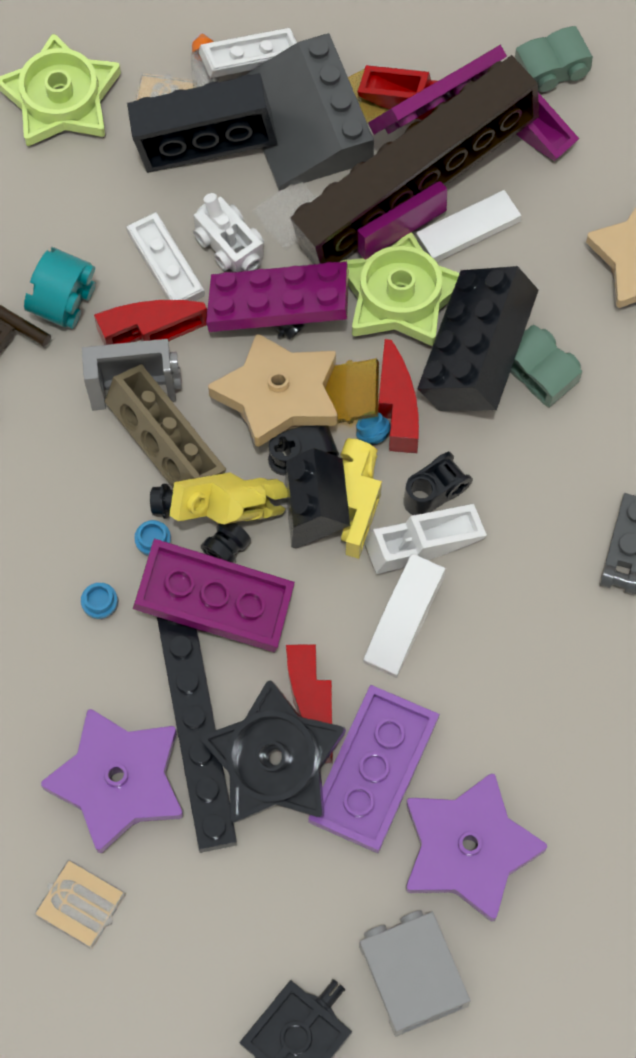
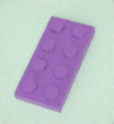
M370 684L322 788L324 816L316 817L310 815L308 823L379 854L440 714Z

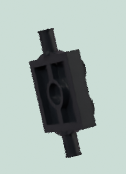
M332 979L322 994L317 997L306 993L290 980L239 1042L240 1045L255 1058H333L352 1035V1031L336 1018L331 1009L336 1000L345 992V988L341 984L338 986V982Z

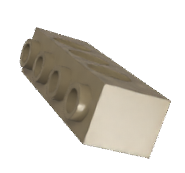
M142 364L113 377L105 403L172 488H174V482L226 472L224 465Z

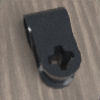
M301 426L284 431L272 438L269 442L268 456L271 470L276 474L284 476L286 460L312 448L338 457L339 452L329 426Z
M445 452L408 478L403 498L404 507L411 515L432 512L448 500L462 494L472 484L473 478L461 471L453 461L454 455L451 452ZM423 491L428 494V497L418 498L413 495V492Z

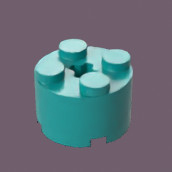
M51 247V251L47 250L42 255L32 274L30 283L34 284L33 295L26 293L24 300L25 311L62 327L74 329L81 315V310L78 308L82 300L89 301L94 292L96 282L92 281L95 266L74 255Z

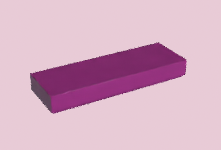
M439 181L358 229V253L366 260L376 252L388 247L447 211V187Z

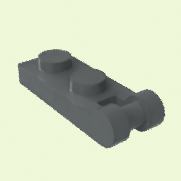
M624 493L600 586L611 588V585L624 588L625 593L636 595V496ZM616 566L628 568L630 573L616 571Z

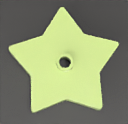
M52 34L41 52L30 58L23 68L0 76V91L22 109L23 132L27 146L64 130L103 137L105 136L101 100L117 80L121 70L117 62L86 58L83 54L70 49L57 35Z
M412 233L402 237L393 246L376 252L366 260L364 258L343 260L347 261L349 287L358 299L352 323L353 336L397 330L433 346L436 339L439 310L449 303L459 276L458 272L439 266L429 254L422 250Z

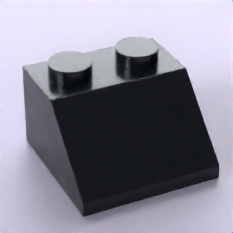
M312 448L286 460L285 486L288 492L286 500L291 547L297 549L350 526L343 458Z

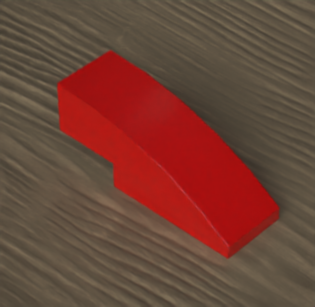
M366 65L357 93L359 97L386 109H391L437 81L431 80L430 73L426 71ZM434 108L422 114L416 119H425L430 114H432Z
M153 300L114 307L95 314L94 318L97 331L104 345L131 343L139 340L168 339L169 342L206 326L207 307L204 302Z
M385 339L378 413H381L384 418L391 419L389 451L417 453L419 414L415 390L401 354L392 340Z
M316 644L286 645L288 679L297 713L303 718L332 724V680H317ZM333 752L325 764H333Z

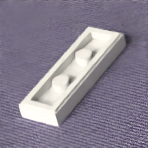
M285 28L201 44L199 54L210 78L254 70L296 44L297 41L291 29Z
M503 190L416 232V240L424 252L429 254L436 262H439L521 222L522 215L506 191Z
M157 212L126 226L127 233L168 300L195 301L205 296L203 287Z

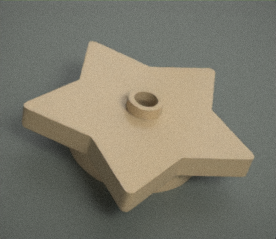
M636 207L627 221L588 233L586 243L611 267L615 280L616 306L618 308L636 302Z
M257 334L244 366L208 385L209 396L240 412L242 418L248 424L254 444L257 447L284 431L301 426L337 425V412L325 387L336 365V352L292 353L264 336Z

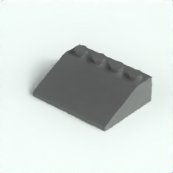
M329 33L297 42L247 73L249 75L261 74L271 107L277 144L262 147V150L279 191L352 169L356 164L366 162L374 156V138Z

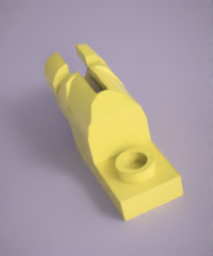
M348 438L344 443L340 456L343 458L350 526L343 529L341 541L346 542V555L360 559L364 542L381 497L382 481L373 479L378 450L367 442Z
M231 472L174 482L169 516L178 522L207 516L215 522L224 525L282 515L286 508L281 505L274 506L270 503L268 497L274 500L287 498L288 492L284 483L278 479L256 478L243 480Z

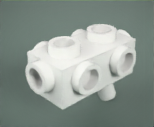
M215 193L207 194L203 199L205 204L194 214L195 230L193 233L202 247L205 248L210 245L216 252L214 258L222 270L227 271L231 269L233 272L256 270L262 263L261 258L264 257V240L255 228L250 229L243 222V216L235 205L229 206L222 197L217 198Z

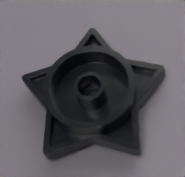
M271 680L267 681L244 720L201 736L202 742L229 772L231 821L240 822L276 805L312 816L323 817L324 802L321 768L344 736L346 729L339 725L300 717L278 686ZM274 750H279L282 753V759L278 765H274L270 761V754Z

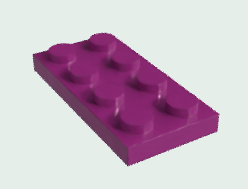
M501 44L368 122L373 134L375 135L383 129L386 130L387 134L394 132L435 108L441 102L457 95L467 83L477 81L487 73L494 63L507 57Z
M347 261L211 274L206 318L208 331L217 332L346 320L348 315L349 287Z
M154 538L132 609L275 653L278 648L295 582Z

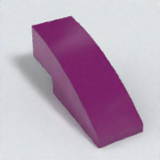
M538 92L539 117L516 135L537 151L555 161L580 138Z

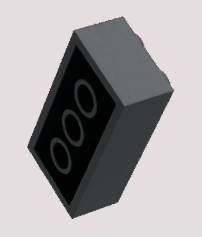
M260 73L246 74L236 79L222 82H210L204 86L187 90L179 89L160 96L143 97L137 101L127 103L132 138L147 173L277 144L272 111Z
M518 266L460 271L417 388L439 411L497 410L539 291Z

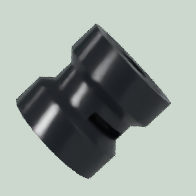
M237 523L218 524L216 527L217 532L214 536L207 537L200 547L206 555L234 563L237 552L245 550L250 544L251 538Z

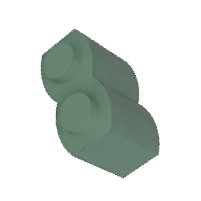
M576 26L562 28L547 37L530 40L517 47L515 51V59L538 83V92H548L554 89L561 81L580 80L588 74L592 66L593 56Z
M533 324L524 331L510 373L524 383L537 399L550 408L579 383L582 370L579 360L573 354L565 353L556 346V340L548 330H541Z

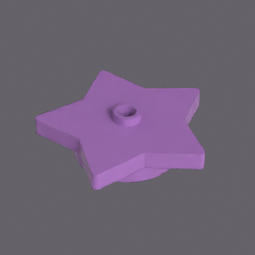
M89 709L86 713L77 754L41 782V786L46 792L82 810L98 853L104 852L126 830L139 822L173 820L183 817L181 807L165 775L177 735L176 728L174 726L128 732L96 711ZM124 773L120 781L114 782L110 780L114 774Z
M492 773L456 800L408 798L407 808L421 848L408 880L406 891L408 893L456 894L488 920L495 921L508 876L543 854L547 849V844L508 818L496 776ZM471 840L478 846L475 850L470 851L464 848L463 841Z

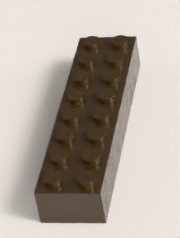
M513 55L503 62L498 61L494 63L485 75L477 81L467 83L460 90L459 94L448 102L443 101L438 104L432 114L421 122L416 121L412 123L402 136L393 142L385 143L372 158L366 162L356 164L346 177L339 182L329 184L322 194L312 202L300 205L290 219L301 250L313 264L340 262L358 251V229L439 181L445 186L536 120L539 117L538 83Z

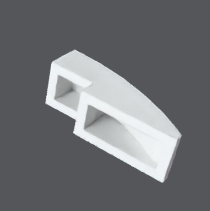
M470 504L410 516L406 523L373 529L364 544L376 574L404 568L412 553L426 560H431L484 539L487 534L475 505Z
M413 553L411 554L380 619L363 659L364 663L394 677L398 676L428 616L429 608L444 580L446 568Z

